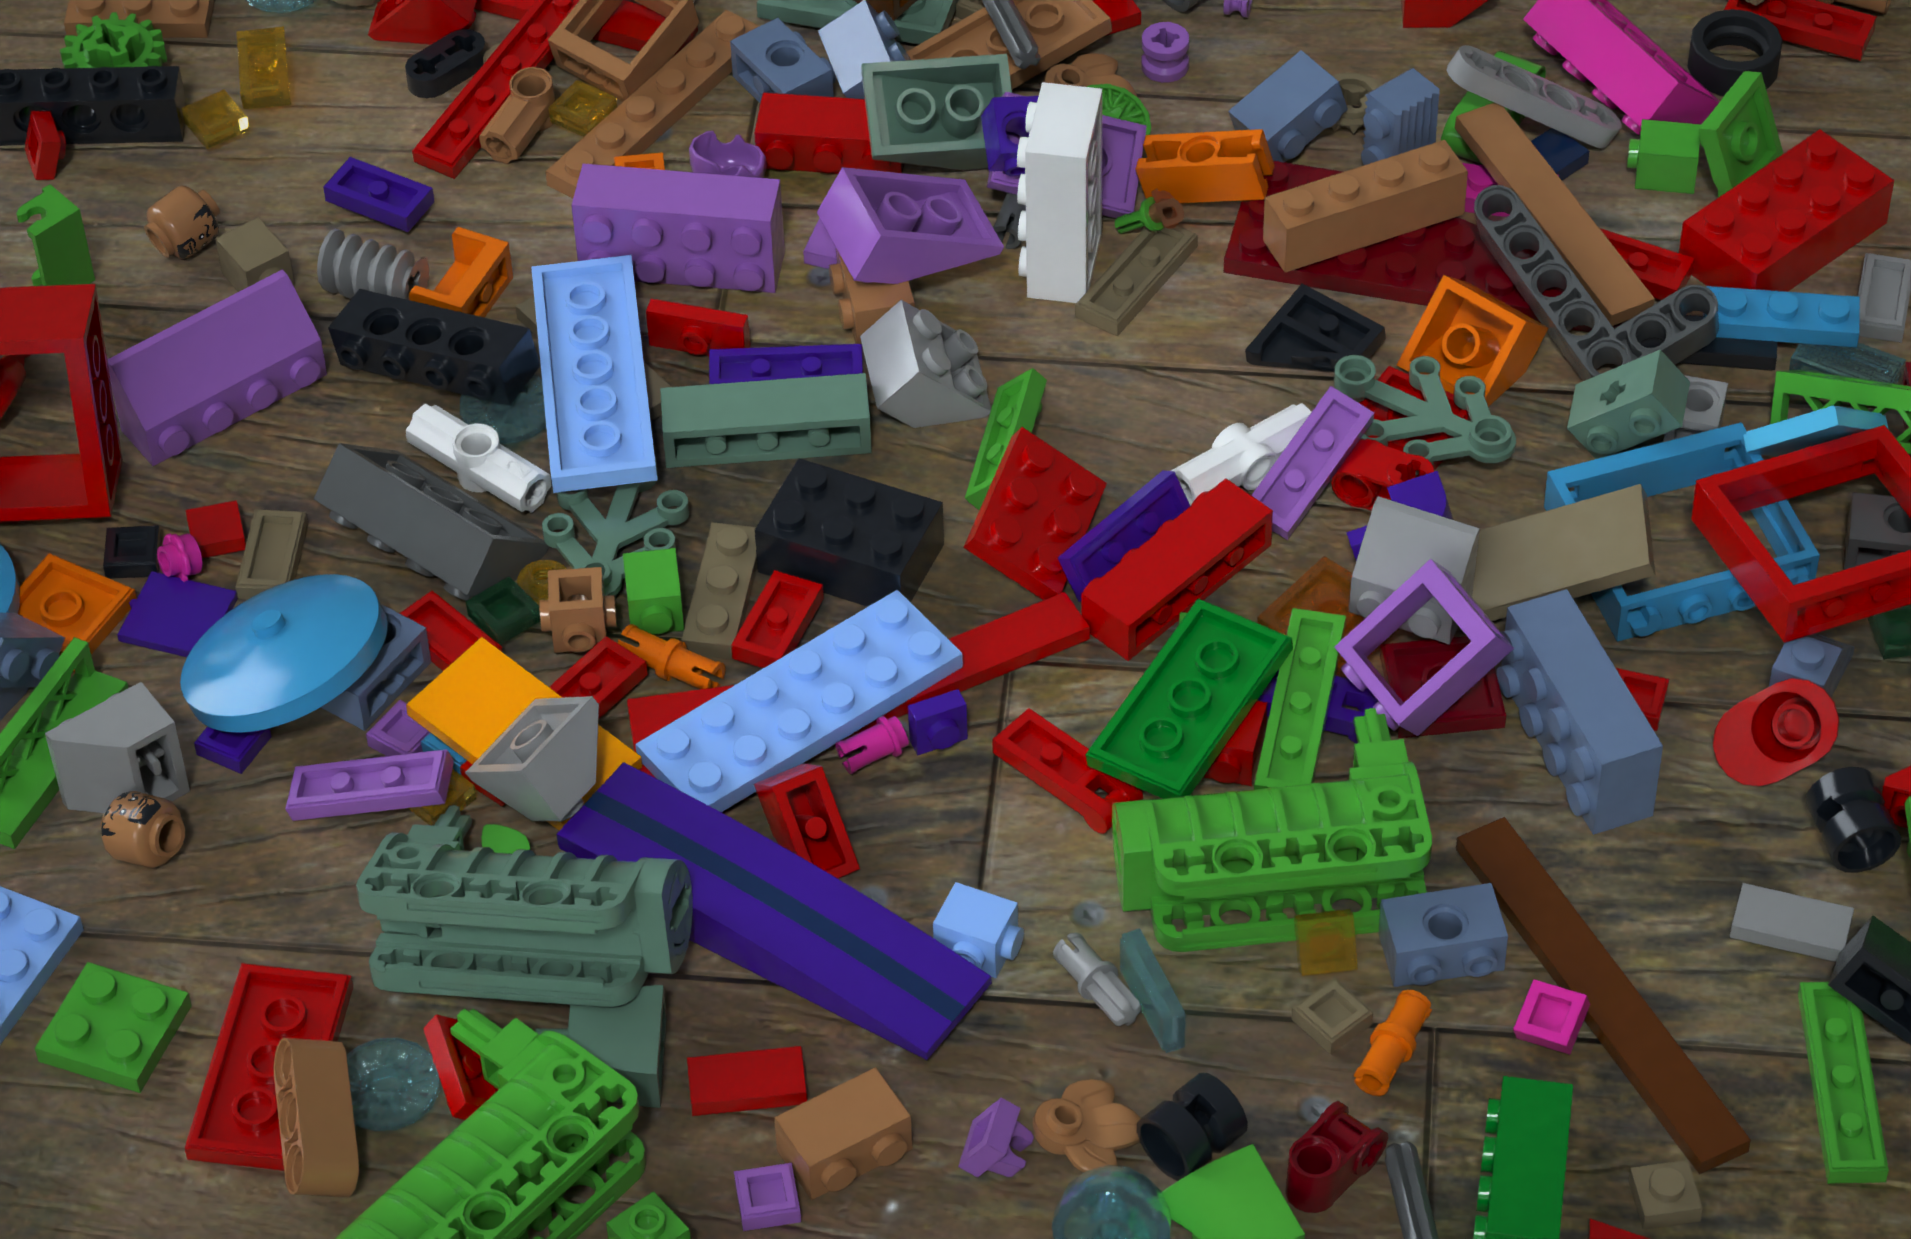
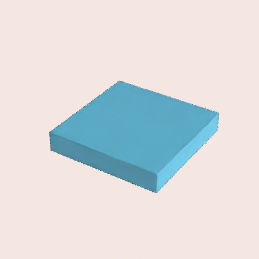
M1833 405L1747 431L1743 438L1746 453L1777 457L1882 425L1888 428L1886 415H1882V413Z

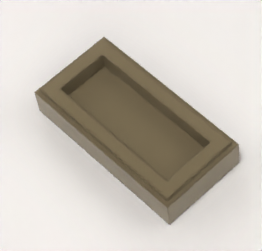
M254 510L236 583L238 599L248 600L272 587L295 580L308 527L306 512Z

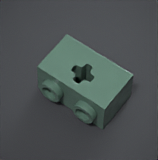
M1657 350L1576 384L1567 429L1595 459L1610 456L1682 427L1690 381L1661 350Z

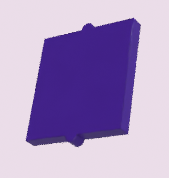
M152 571L137 599H132L129 602L131 610L117 634L119 642L188 657L192 648L205 632L233 609L238 600L237 592L192 580L183 582L179 577H167L162 573Z

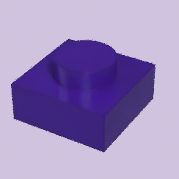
M959 689L908 705L909 741L917 756L936 749H945L957 742L968 739L967 704Z

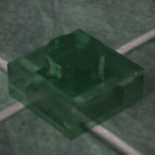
M510 576L466 601L468 616L499 645L540 622V606Z
M1911 604L1868 617L1883 660L1911 656Z

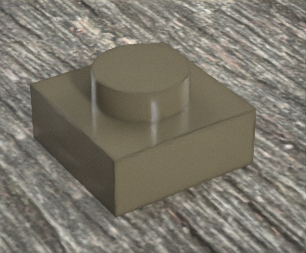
M1688 1160L1630 1168L1629 1185L1643 1230L1701 1221L1703 1207Z

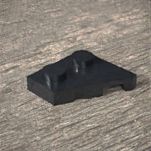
M1302 283L1245 349L1246 361L1252 365L1335 372L1336 363L1345 356L1360 355L1369 359L1385 341V327Z

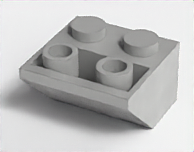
M900 300L860 336L877 409L913 428L980 419L990 414L991 406L986 390L988 386L986 379L982 375L977 355L978 346L974 339L964 330H955L939 321L928 310H919Z
M142 682L123 692L112 695L106 701L74 718L65 720L59 726L45 733L62 802L68 810L105 813L114 799L122 793L137 791L174 801L190 792L175 722Z

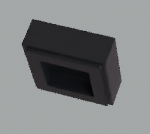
M159 525L107 528L103 562L105 577L110 579L149 577L152 571L159 573L157 549L161 546L162 539Z

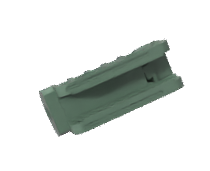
M455 805L449 806L445 814L439 816L434 826L414 824L407 835L395 832L386 835L357 880L356 888L361 909L369 914L376 915L377 920H380L381 930L384 931V933H380L376 940V948L370 956L369 967L374 986L385 991L617 1007L634 1000L649 972L676 973L685 958L690 939L693 912L692 885L688 868L682 860L642 857L637 862L618 861L613 855H599L596 859L576 858L570 852H558L555 856H541L525 849H518L513 854L495 853L490 847H476L472 851H464L463 838L472 825V819L470 815H461L460 806Z

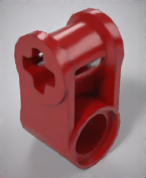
M1361 439L1332 477L1331 485L1337 497L1344 503L1372 511L1378 496L1391 500L1387 487L1416 478V470L1419 471L1420 476L1434 472V467L1428 459L1422 456L1385 446L1376 440Z

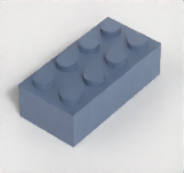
M1565 589L1507 607L1505 631L1501 633L1514 649L1502 659V665L1497 668L1499 687L1506 698L1512 697L1517 705L1520 720L1526 734L1529 737L1535 736L1543 749V758L1549 773L1552 776H1559L1566 788L1567 800L1574 815H1582L1593 835L1653 816L1663 745L1569 591Z

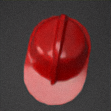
M1791 678L1771 685L1737 703L1723 714L1715 728L1713 741L1717 763L1732 779L1743 785L1764 786L1778 782L1819 761L1832 749L1838 737L1839 716L1835 702L1824 688L1810 680Z

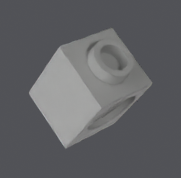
M1684 375L1690 381L1683 425L1680 428L1665 433L1663 442L1721 428L1728 383Z

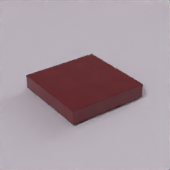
M1467 636L1453 637L1450 645L1434 639L1381 644L1380 660L1384 678L1400 699L1405 702L1464 649L1471 640ZM1495 666L1418 736L1505 728L1506 712ZM1401 726L1396 729L1398 738L1418 737Z

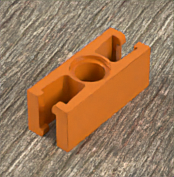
M1263 129L1146 135L1143 146L1147 158H1139L1135 170L1145 198L1153 197L1151 192L1157 188L1158 191L1164 190L1169 192L1179 203L1263 200L1268 190V183L1263 175H1272L1275 165Z

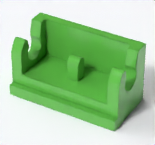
M49 184L42 189L43 193L23 204L16 213L19 223L29 220L35 214H41L42 218L35 221L27 229L28 237L33 242L39 268L31 277L33 286L90 284L95 281L80 209Z

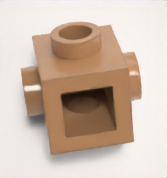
M602 567L548 571L549 599L540 600L539 603L542 632L552 631L554 653L585 652L591 650L607 636L608 627H617L615 595L605 596Z

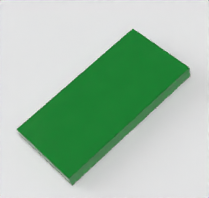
M1198 598L1085 754L1087 766L1162 799L1191 795L1293 650L1292 637Z

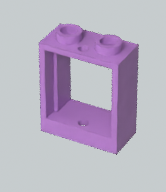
M1429 559L1335 646V649L1346 661L1341 667L1343 673L1362 692L1366 688L1372 692L1378 700L1373 708H1376L1377 714H1385L1387 725L1394 731L1401 726L1418 736L1507 656L1514 647L1451 572L1434 560ZM1434 596L1471 642L1408 700L1403 702L1367 659V656Z

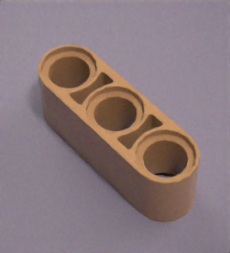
M283 1038L280 1040L275 1053L274 1081L286 1187L289 1193L293 1195L350 1197L358 1181L359 1158L345 1047L339 1041Z

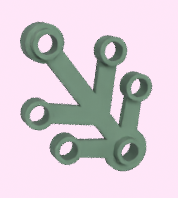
M1349 355L1341 358L1336 363L1334 372L1335 389L1356 402L1368 398L1408 416L1387 421L1373 419V422L1361 439L1376 440L1388 446V441L1440 432L1453 436L1454 438L1430 443L1425 440L1416 439L1405 444L1403 452L1422 456L1428 459L1432 465L1434 461L1463 456H1471L1483 463H1499L1511 457L1515 451V433L1504 418L1491 415L1485 400V383L1478 377H1461L1456 381L1454 387V403L1459 408L1468 411L1470 421L1453 414L1440 380L1441 366L1432 357L1420 356L1415 358L1410 363L1409 382L1414 388L1421 390L1425 401L1376 380L1375 365L1364 356ZM1421 372H1427V373H1430V374L1425 375V374H1420V373H1421ZM1374 435V436H1378V437H1377V438H1370V437H1368V436Z
M657 481L618 485L606 519L590 501L588 489L574 490L578 492L575 494H566L571 491L558 492V504L563 509L572 512L597 545L591 557L575 539L573 520L564 513H554L543 520L544 541L548 546L556 548L572 569L602 567L605 596L615 595L616 599L622 587V579L625 578L623 556L616 559L618 550L643 537L644 547L633 552L676 548L673 532L663 527L678 525L687 520L689 517L688 497L679 490L665 491L657 498L656 508L629 520L638 493L651 489ZM671 506H678L676 509H668ZM557 529H563V530H564V531H562V532H553L554 530H557ZM658 544H665V545H666V546H663V547H654L655 545H658Z

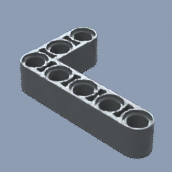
M1493 185L1485 188L1478 194L1474 202V212L1481 240L1541 324L1549 328L1547 332L1582 381L1602 374L1596 370L1604 364L1621 366L1657 350H1661L1675 365L1707 346L1716 338L1719 331L1718 301L1715 294L1709 288L1702 285L1683 287L1614 329L1513 190L1503 185ZM1496 212L1509 214L1506 219L1501 221L1488 219L1491 214ZM1524 249L1537 252L1528 259H1520L1514 256ZM1551 287H1558L1564 290L1561 295L1556 297H1547L1541 294ZM1692 311H1700L1707 315L1700 321H1689L1684 318L1687 313ZM1578 325H1586L1592 328L1588 334L1582 336L1569 333L1573 327ZM1649 337H1656L1664 341L1655 348H1647L1640 344Z

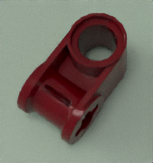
M1340 1101L1333 1102L1321 1114L1317 1122L1299 1140L1293 1143L1289 1150L1285 1188L1288 1202L1296 1209L1308 1213H1318L1330 1208L1360 1176L1369 1172L1377 1163L1387 1145L1388 1133L1379 1127L1370 1129L1348 1114V1106Z

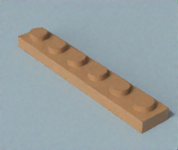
M725 10L545 171L547 186L573 199L582 164L615 166L614 157L642 154L732 72L730 41L759 27V25Z

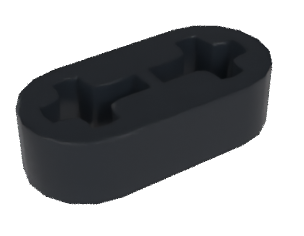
M456 30L413 55L405 64L408 90L420 98H435L475 75L483 65V56L486 52L484 37L474 30Z

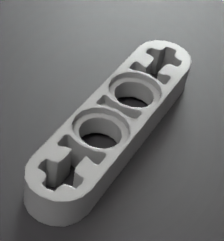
M1469 45L1461 46L1447 65L1446 70L1451 79L1467 91L1594 147L1606 148L1621 129V121L1617 115L1601 103Z

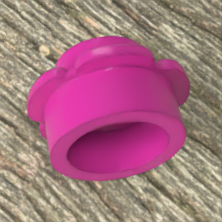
M171 533L165 535L163 546L157 549L158 563L164 575L167 577L174 575L185 582L188 581V576L199 574L202 570V555L195 538L189 533L179 536Z

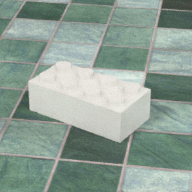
M1042 82L1037 103L1029 102L1027 108L1025 128L1026 132L1029 133V137H1020L1017 151V167L1025 168V174H1021L1019 179L1017 202L1018 204L1026 205V211H1021L1018 226V240L1026 241V247L1022 246L1018 273L1019 276L1027 277V298L1077 303L1090 289L1102 237V89Z

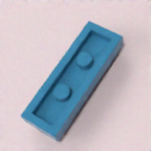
M1706 286L1715 294L1718 301L1719 331L1716 337L1857 347L1860 297Z

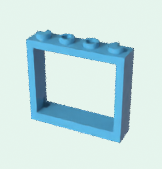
M1742 422L1548 471L1544 508L1548 511L1638 484L1642 485L1647 497L1696 485V480L1753 464L1764 459L1760 454L1746 453L1743 435L1747 431ZM1574 487V490L1569 491L1568 488ZM1788 500L1750 510L1777 555L1773 559L1792 584L1795 585L1815 579L1820 554ZM1730 570L1630 596L1626 595L1621 585L1591 593L1617 642L1637 636H1648L1656 631L1687 623H1698L1706 618L1736 610H1748L1755 606V603Z

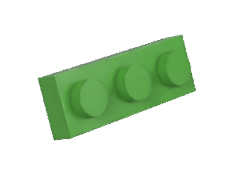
M1034 368L997 388L965 495V499L978 510L982 506L1011 437L1021 427L1032 433L1035 420L1041 412V399L1047 379Z

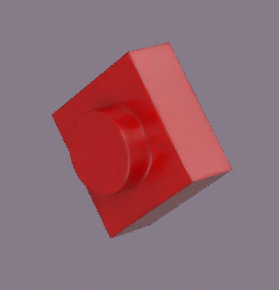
M31 111L24 150L35 180H54L58 160H63L65 157V136L63 131H57L50 111Z

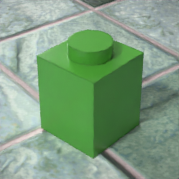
M1642 119L1640 139L1630 138L1627 168L1636 169L1635 189L1694 194L1700 148L1699 127L1701 124Z
M676 548L623 553L630 624H634L651 634L683 631L684 622Z

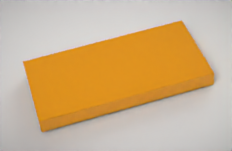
M481 637L409 701L406 707L408 716L473 764L535 699L563 697ZM599 724L596 784L582 797L584 804L623 762L638 770L642 768L641 756ZM572 817L561 822H547L557 830H560Z

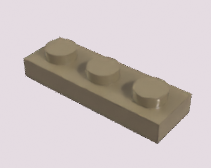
M711 522L681 639L686 644L687 650L705 657L732 659L731 644L745 621L757 572L756 527Z

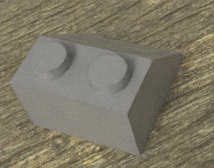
M1378 496L1373 505L1352 574L1349 612L1366 618L1429 559L1434 560L1450 571L1472 597L1480 528ZM1433 596L1399 628L1420 637L1431 638L1450 645L1459 626Z

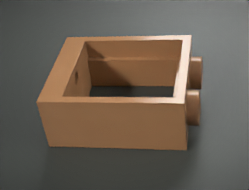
M579 0L548 39L556 65L623 102L675 55L698 26L699 19L693 3L694 0H634L666 17V19L630 64L590 43L623 0Z

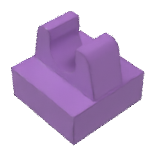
M1001 1097L972 1121L958 1167L977 1178L987 1170L1006 1177H1013L1026 1165V1161L1013 1154L1010 1146L1021 1152L1033 1142L1034 1136L1030 1130L1017 1121L1021 1108Z

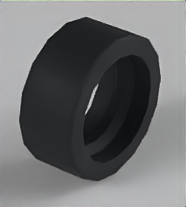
M1735 9L1716 11L1701 18L1692 29L1687 67L1690 74L1707 90L1719 96H1725L1744 71L1762 72L1765 87L1768 89L1777 79L1783 40L1777 27L1763 16L1750 11ZM1726 45L1743 46L1755 51L1760 57L1743 62L1729 61L1715 56L1710 50Z

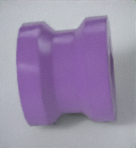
M1159 22L1150 25L1144 30L1142 34V49L1144 53L1141 65L1145 76L1161 83L1177 81L1184 77L1189 70V56L1186 53L1189 49V34L1186 29L1172 22Z

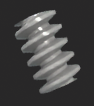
M335 228L327 234L321 245L317 263V275L323 290L330 293L339 292L340 295L352 299L359 289L409 300V292L415 285L427 289L429 263L426 257H422L415 262L414 254L406 249L400 251L397 255L396 248L389 244L384 245L380 249L379 243L373 239L362 243L361 237L356 234L348 235L345 239L344 232Z

